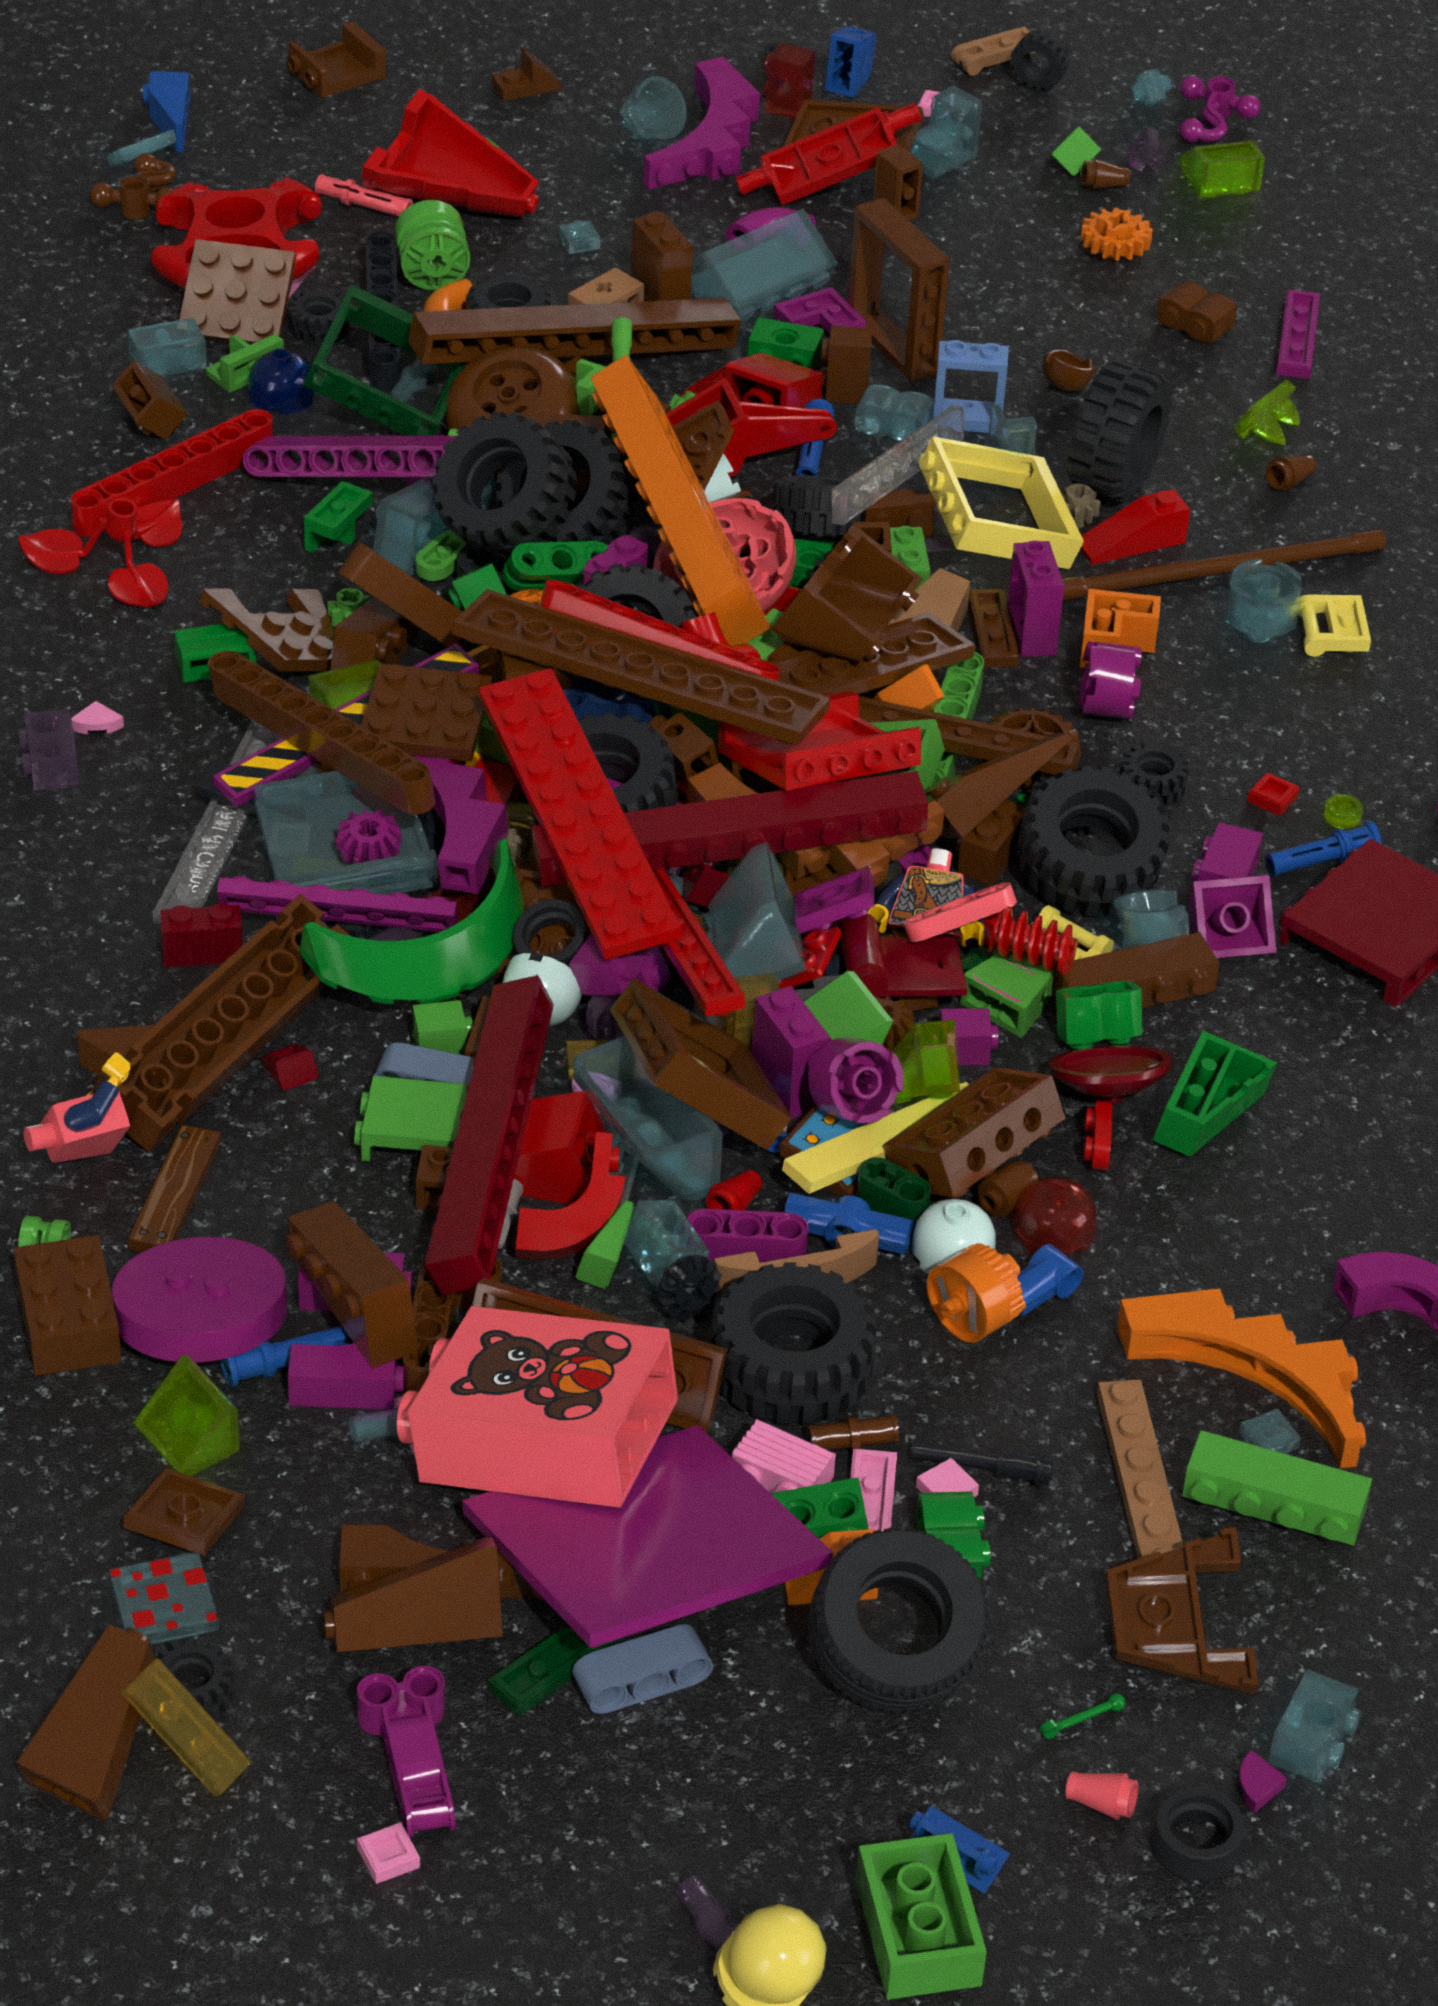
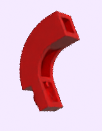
M596 1132L591 1179L587 1189L577 1201L557 1210L520 1208L515 1248L516 1258L548 1260L574 1254L589 1246L613 1217L623 1199L625 1176L609 1175V1172H618L620 1147L612 1146V1133Z

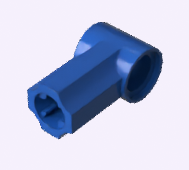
M1052 1244L1042 1246L1032 1256L1028 1267L1017 1276L1023 1291L1022 1296L1026 1303V1308L1019 1315H1026L1054 1295L1060 1299L1070 1296L1080 1285L1084 1276V1269Z

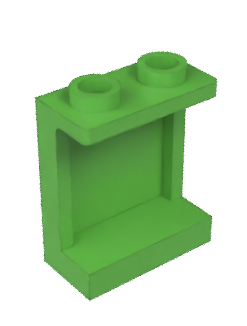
M373 1076L370 1092L362 1093L360 1115L364 1117V1121L357 1120L355 1127L354 1144L361 1146L362 1161L370 1162L373 1146L422 1150L423 1145L453 1147V1140L457 1137L460 1125V1112L463 1111L465 1105L467 1084Z

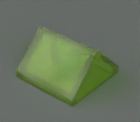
M183 1354L133 1423L176 1471L192 1476L239 1451L238 1409L190 1356Z

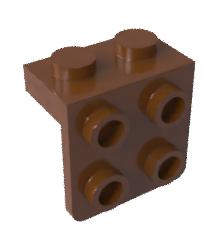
M913 489L864 493L860 522H890V528L901 526L922 527L924 537L932 536L935 500L932 493L918 495Z

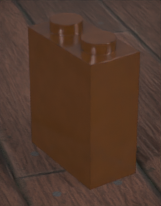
M663 211L634 218L632 223L631 277L644 283V301L691 299L693 245Z

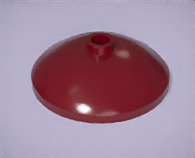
M1115 1045L1065 1052L1051 1059L1049 1064L1051 1075L1060 1083L1081 1094L1099 1096L1100 1101L1117 1103L1123 1101L1125 1095L1141 1092L1162 1079L1172 1068V1058L1167 1052L1155 1048Z

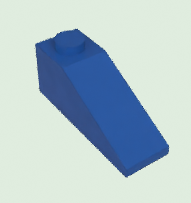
M151 71L149 84H143V103H149L151 119L177 152H183L190 105L189 72Z

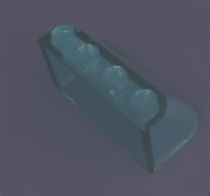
M801 209L701 253L692 265L691 293L699 299L726 298L741 318V322H743L760 308L767 311L773 308L774 304L779 303L782 298L788 296L789 299H793L801 295L811 285L814 288L824 285L831 279L830 273L838 265V262L805 210Z
M764 842L749 850L710 901L709 912L704 914L710 929L707 931V936L744 994L806 970L801 934L794 920L795 899L768 842Z
M625 1036L581 1052L576 1056L573 1075L575 1082L582 1091H586L587 1097L637 1159L677 1197L684 1200H699L707 1197L710 1188L720 1183L722 1131L713 1120L655 1086Z

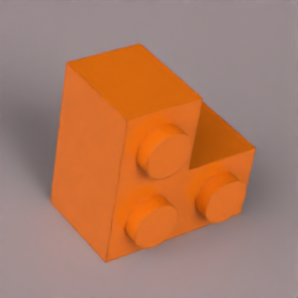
M1088 589L1080 668H1085V664L1089 663V661H1083L1088 641L1141 647L1142 652L1155 653L1161 596Z

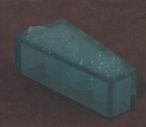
M494 474L489 477L484 486L481 498L482 510L490 507ZM425 477L380 500L376 510L377 526L373 551L410 576L414 574V568L412 567L416 564L417 553L440 533L451 530L443 523L439 517L440 511L434 506L432 498L436 492L431 488L432 477Z

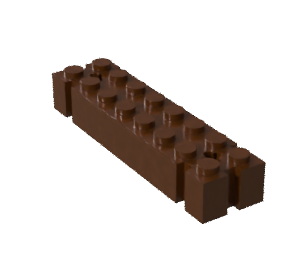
M301 893L281 910L276 922L271 919L130 1047L125 1058L130 1063V1071L127 1079L121 1085H118L117 1088L119 1089L130 1123L126 1133L149 1153L171 1134L176 1122L181 1125L318 998L324 985L329 987V985L319 980L299 951L304 924L312 921L330 929L321 921L325 913ZM336 924L332 929H330L332 931L351 936L338 924ZM104 1072L99 1075L91 1094L95 1093L101 1081H108L110 1079Z

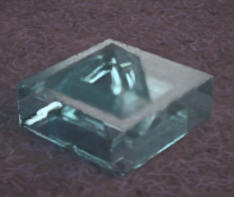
M1278 1409L1241 1422L1239 1433L1248 1444L1284 1454L1300 1447L1301 1437Z

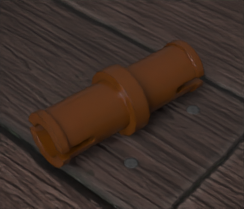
M895 1414L857 1420L856 1416L847 1417L846 1422L816 1426L808 1425L809 1442L826 1450L850 1448L851 1452H853V1449H861V1446L892 1442L899 1443V1429Z

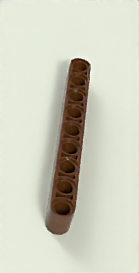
M221 651L209 658L208 667L214 694L220 701L408 814H422L434 807L436 802L430 770L425 763L237 652Z

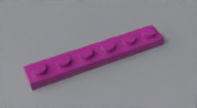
M234 876L231 879L219 878L217 890L219 903H226L230 906L240 905L241 912L279 915L281 910L301 893L325 913L322 920L433 932L443 931L458 922L456 902H451L446 898L438 896L429 897L428 899L412 898L399 892L383 895L370 893L360 888L345 891L331 889L321 884H314L309 887L296 886L282 880H274L270 883L257 882L243 876Z

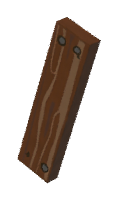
M181 1124L128 1238L129 1250L144 1252L160 1244L178 1239L222 1143L221 1132Z

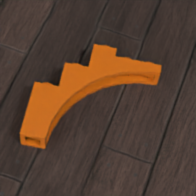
M1220 1288L1121 1299L1117 1331L1127 1360L1161 1358L1196 1362L1227 1370L1256 1382L1286 1400L1310 1421L1328 1444L1339 1468L1357 1466L1360 1448H1364L1366 1444V1434L1362 1422H1356L1353 1414V1398L1350 1392L1352 1382H1356L1358 1378L1357 1363L1354 1356L1348 1355L1342 1339L1296 1345L1294 1333L1292 1330L1287 1331L1281 1314L1235 1319L1234 1310L1231 1305H1226Z

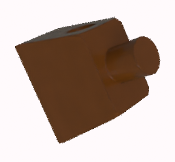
M683 713L676 714L668 720L663 715L655 716L648 725L653 727L656 733L661 734L668 742V748L672 750L677 788L687 799L688 778L719 763L715 743Z

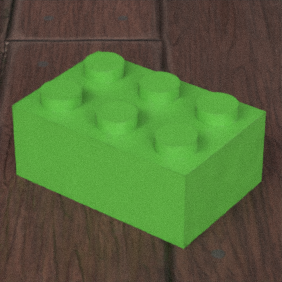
M953 1833L859 1846L855 1881L887 2000L982 1986L987 1951Z

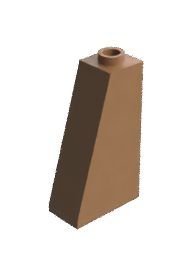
M939 568L916 590L920 595L907 612L900 608L888 625L929 612L958 632L968 610L971 581ZM941 668L932 670L935 679H937Z

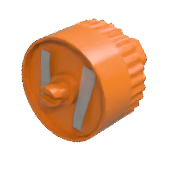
M982 1243L970 1245L934 1267L927 1277V1294L937 1318L951 1334L965 1342L975 1343L1018 1317L1026 1308V1303L1022 1296L1023 1291L1020 1287L1021 1284L1017 1278L1020 1274L1019 1265L1010 1254L1002 1255L989 1245L985 1246Z

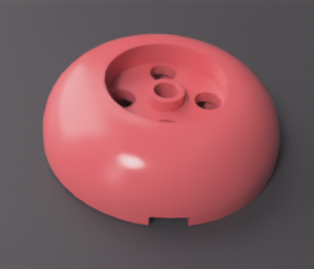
M731 498L711 502L710 504L754 593L757 591L756 597L763 611L766 612L786 591L795 570L796 545L791 529L785 518L776 509L772 511L761 506L757 500ZM662 540L655 555L653 568L673 579L688 594L691 600L695 601L697 599L696 595L692 597L681 581V577L685 575V572L680 573L669 556L674 551L673 548L668 549ZM740 553L751 554L747 557H739ZM772 587L769 591L764 590V588Z

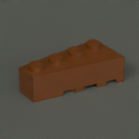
M333 1200L287 1217L290 1235L286 1236V1245L291 1257L299 1261L371 1369L419 1351L409 1279Z

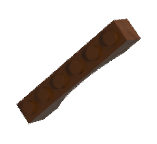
M342 1524L340 1594L448 1551L426 1546L412 1540L388 1525ZM497 1553L500 1599L538 1598L545 1600L501 1553Z

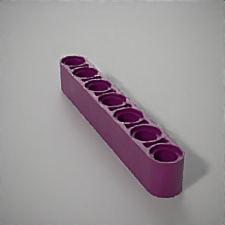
M266 436L245 451L243 463L249 473L259 477H433V475L438 474V471L434 468L438 457L442 458L446 452L443 447L448 440L452 442L457 436ZM292 450L299 454L301 462L294 458ZM325 450L332 454L334 462L326 457ZM358 450L365 454L367 462L361 460ZM391 450L398 454L400 462L393 459ZM424 450L433 456L434 462L427 460ZM260 451L267 455L268 462L261 457Z

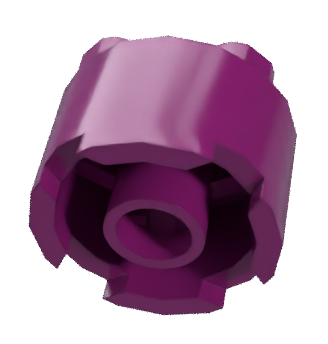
M1088 641L1083 661H1089V663L1085 664L1083 678H1080L1079 710H1081V714L1132 719L1134 700H1138L1141 680L1140 678H1135V668L1139 669L1141 647Z
M854 1037L835 1038L823 1045L820 1050L813 1052L808 1061L809 1091L817 1108L825 1114L861 1124L877 1122L891 1113L892 1110L889 1108L895 1102L897 1093H902L903 1069L898 1057L894 1053L889 1052L883 1045L874 1041Z

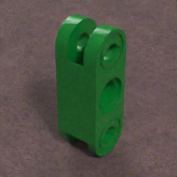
M598 541L522 543L514 548L509 559L504 564L502 578L506 585L515 591L526 589L542 590L544 589L545 582L548 580L561 581L573 584L574 586L580 582L584 584V567L586 563L594 557L592 554L598 555L606 552L608 545ZM554 563L560 565L563 569L556 567Z

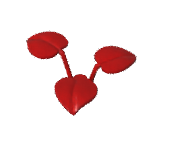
M177 498L137 508V505L130 499H113L108 504L107 518H100L99 526L84 548L80 537L65 529H48L30 535H19V544L26 558L37 568L52 574H66L74 572L79 568V557H86L104 529H106L113 540L118 542L124 541L127 568L117 569L110 574L108 589L112 596L125 604L133 606H158L165 601L168 594L167 578L163 571L154 564L144 563L134 567L131 538L134 540L141 538L146 545L152 547H164L177 542L182 535L183 526L180 515V502Z

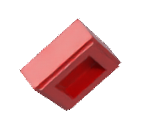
M1267 772L1248 792L1247 802L1281 816L1298 798L1300 787Z

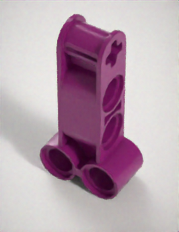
M430 1666L412 1668L406 1673L403 1682L397 1683L389 1675L374 1673L364 1677L357 1686L358 1724L366 1733L383 1735L404 1829L409 1838L413 1837V1832L448 1827L449 1831L455 1830L452 1797L434 1725L442 1720L445 1714V1679L439 1670Z

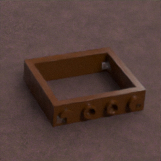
M880 198L855 206L848 304L866 320V328H872V344L912 382L937 374L939 342L943 339L949 258L885 198ZM884 243L912 269L907 335L879 309ZM872 303L871 308L867 309V305Z
M633 978L610 1011L651 1082L660 1089L768 1150L780 1133H785L792 1117L746 1044Z

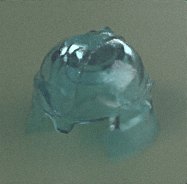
M659 76L646 78L640 85H635L634 90L628 95L620 110V114L624 118V127L631 131L634 139L668 140L674 138L683 130L687 119L686 104L682 93L670 80Z
M1175 890L1138 891L1122 895L1114 900V907L1120 918V923L1117 927L1122 930L1123 944L1129 947L1189 934L1188 911H1185L1186 906H1178L1177 891Z

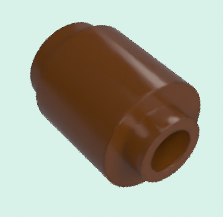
M1024 1161L1005 1164L979 1184L978 1196L982 1208L997 1217L1007 1216L1034 1195L1039 1182L1035 1170Z

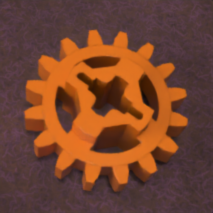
M1114 208L1113 212H1108L1105 209H1101L1100 214L1091 212L1090 218H1084L1080 239L1083 240L1084 248L1091 247L1092 254L1102 253V258L1104 259L1108 257L1119 261L1120 256H1125L1128 260H1131L1133 254L1142 256L1143 250L1150 249L1153 228H1149V221H1142L1141 214L1132 216L1131 210L1125 211Z

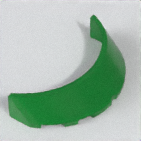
M507 839L499 840L493 862V871L496 873L497 878L490 893L475 911L459 923L425 937L398 941H378L344 935L311 921L303 926L299 950L301 956L323 983L334 989H337V985L368 995L373 1002L393 1004L394 1000H417L419 1004H428L457 997L464 990H472L478 987L500 969L502 962L507 958L511 950H514V925L519 916L524 912L522 889Z

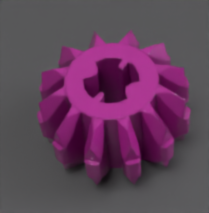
M364 807L362 814L358 815L349 812L347 820L340 821L336 838V849L338 854L341 855L344 865L353 864L356 872L363 868H369L373 874L377 866L388 869L391 860H398L400 844L402 843V832L400 827L397 826L394 816L384 817L381 809L375 813H369Z

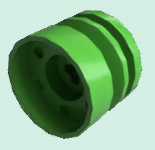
M424 200L414 203L401 213L395 224L394 235L405 277L413 285L425 290H436L448 283L462 279L469 269L471 255L460 214L451 205L439 200Z

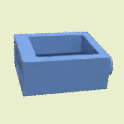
M959 340L939 342L932 429L1001 434L1009 346L995 343H964ZM946 368L998 372L995 402L944 398Z

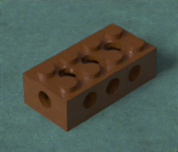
M995 1067L883 1145L889 1161L928 1181L931 1186V1194L953 1199L966 1194L968 1188L981 1178L991 1176L996 1172V1168L1008 1159L1022 1154L1024 1148L1030 1143L1049 1135L1052 1128L1066 1118L1052 1075Z

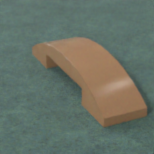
M877 1229L836 1236L834 1250L763 1263L759 1262L755 1251L714 1258V1265L722 1274V1277L719 1279V1285L722 1291H724L731 1283L735 1282L737 1284L738 1278L749 1271L755 1274L759 1272L760 1267L773 1264L774 1268L783 1267L784 1262H796V1266L808 1267V1264L820 1266L821 1271L825 1273L833 1271L844 1278L843 1282L846 1284L860 1277L876 1265L879 1233Z

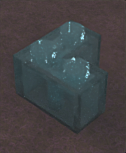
M952 86L932 97L930 125L918 130L909 151L924 163L922 173L935 179L977 156L982 108L981 100L956 86Z

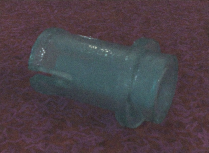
M399 1407L366 1414L363 1410L357 1411L356 1416L349 1418V1430L353 1442L369 1445L373 1439L398 1435L397 1414Z

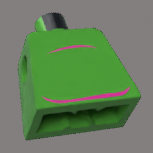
M1013 952L1008 957H1003L998 953L964 974L967 995L961 996L960 1004L969 1009H989L990 1021L1022 1038L1048 1005L1051 999L1054 974L1052 971L1044 969L1043 961L1038 966H1032L1029 964L1028 957L1019 962L1014 960Z

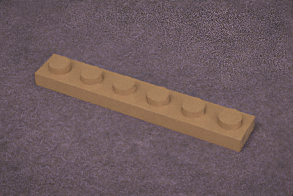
M1141 1379L1098 1382L1097 1397L1137 1559L1159 1551L1162 1555L1184 1547Z

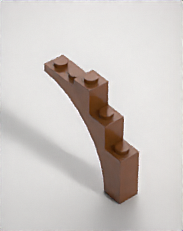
M721 763L688 778L687 804L758 794L741 783ZM936 800L928 803L927 831L778 852L775 854L796 879L809 873H816L828 863L840 876L869 866L874 877V887H877L888 878L890 861L900 860L909 851L923 844H930L942 835L945 810ZM762 855L737 858L734 860L739 865L751 858H758Z

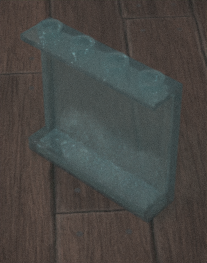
M338 771L254 785L256 814L275 880H282L292 885L306 887L321 884L331 889L345 891L360 888L370 893L383 895L438 886V859L435 850L429 849L419 814H408ZM365 807L369 813H375L381 809L384 817L394 816L397 826L400 827L402 832V843L400 844V854L398 856L344 865L341 855L338 854L336 849V838L340 821L347 820L349 812L360 815Z

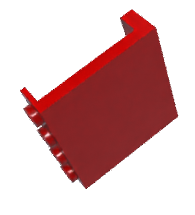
M848 691L826 695L830 697L829 711L799 745L784 744L776 738L760 733L747 732L741 727L718 721V752L787 791L921 765V728L913 727L885 732L859 718V695Z

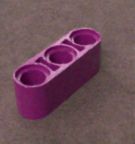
M698 1209L688 1215L686 1220L685 1255H701L707 1257L713 1263L714 1258L752 1251L756 1252L760 1263L806 1255L809 1227L807 1221L802 1216L794 1213Z

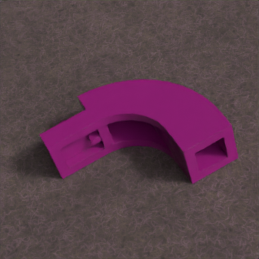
M1370 1252L1338 1260L1332 1290L1352 1318L1379 1310H1401L1424 1320L1438 1336V1265L1415 1256L1395 1252Z

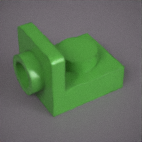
M580 359L576 363L577 385L575 392L577 394L580 415H592L599 406L592 396L596 388L590 377L604 369L605 366L584 359Z

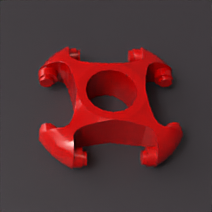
M284 177V180L270 183V188L238 191L210 190L209 186L194 184V181H190L168 192L157 202L156 218L158 222L177 229H186L188 234L185 241L177 246L160 245L154 248L151 256L152 266L157 273L168 281L186 288L195 239L293 251L297 257L292 279L294 281L317 264L319 246L312 239L289 241L284 237L291 227L317 218L321 213L322 201L319 195L309 187L288 177Z

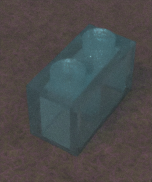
M194 318L128 329L129 358L131 362L134 359L162 377L207 368L206 340Z

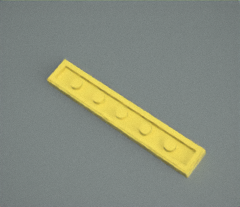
M964 1082L891 1113L877 1122L868 1123L784 1159L782 1171L810 1194L859 1173L860 1164L869 1158L880 1157L888 1160L883 1144L970 1084Z

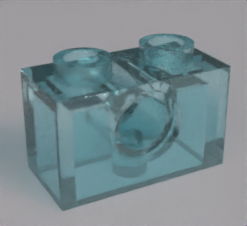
M1307 1669L1274 1733L1268 1763L1321 1784L1328 1768L1337 1769L1346 1746V1743L1341 1742L1344 1735L1353 1736L1362 1713V1710L1355 1708L1359 1689Z

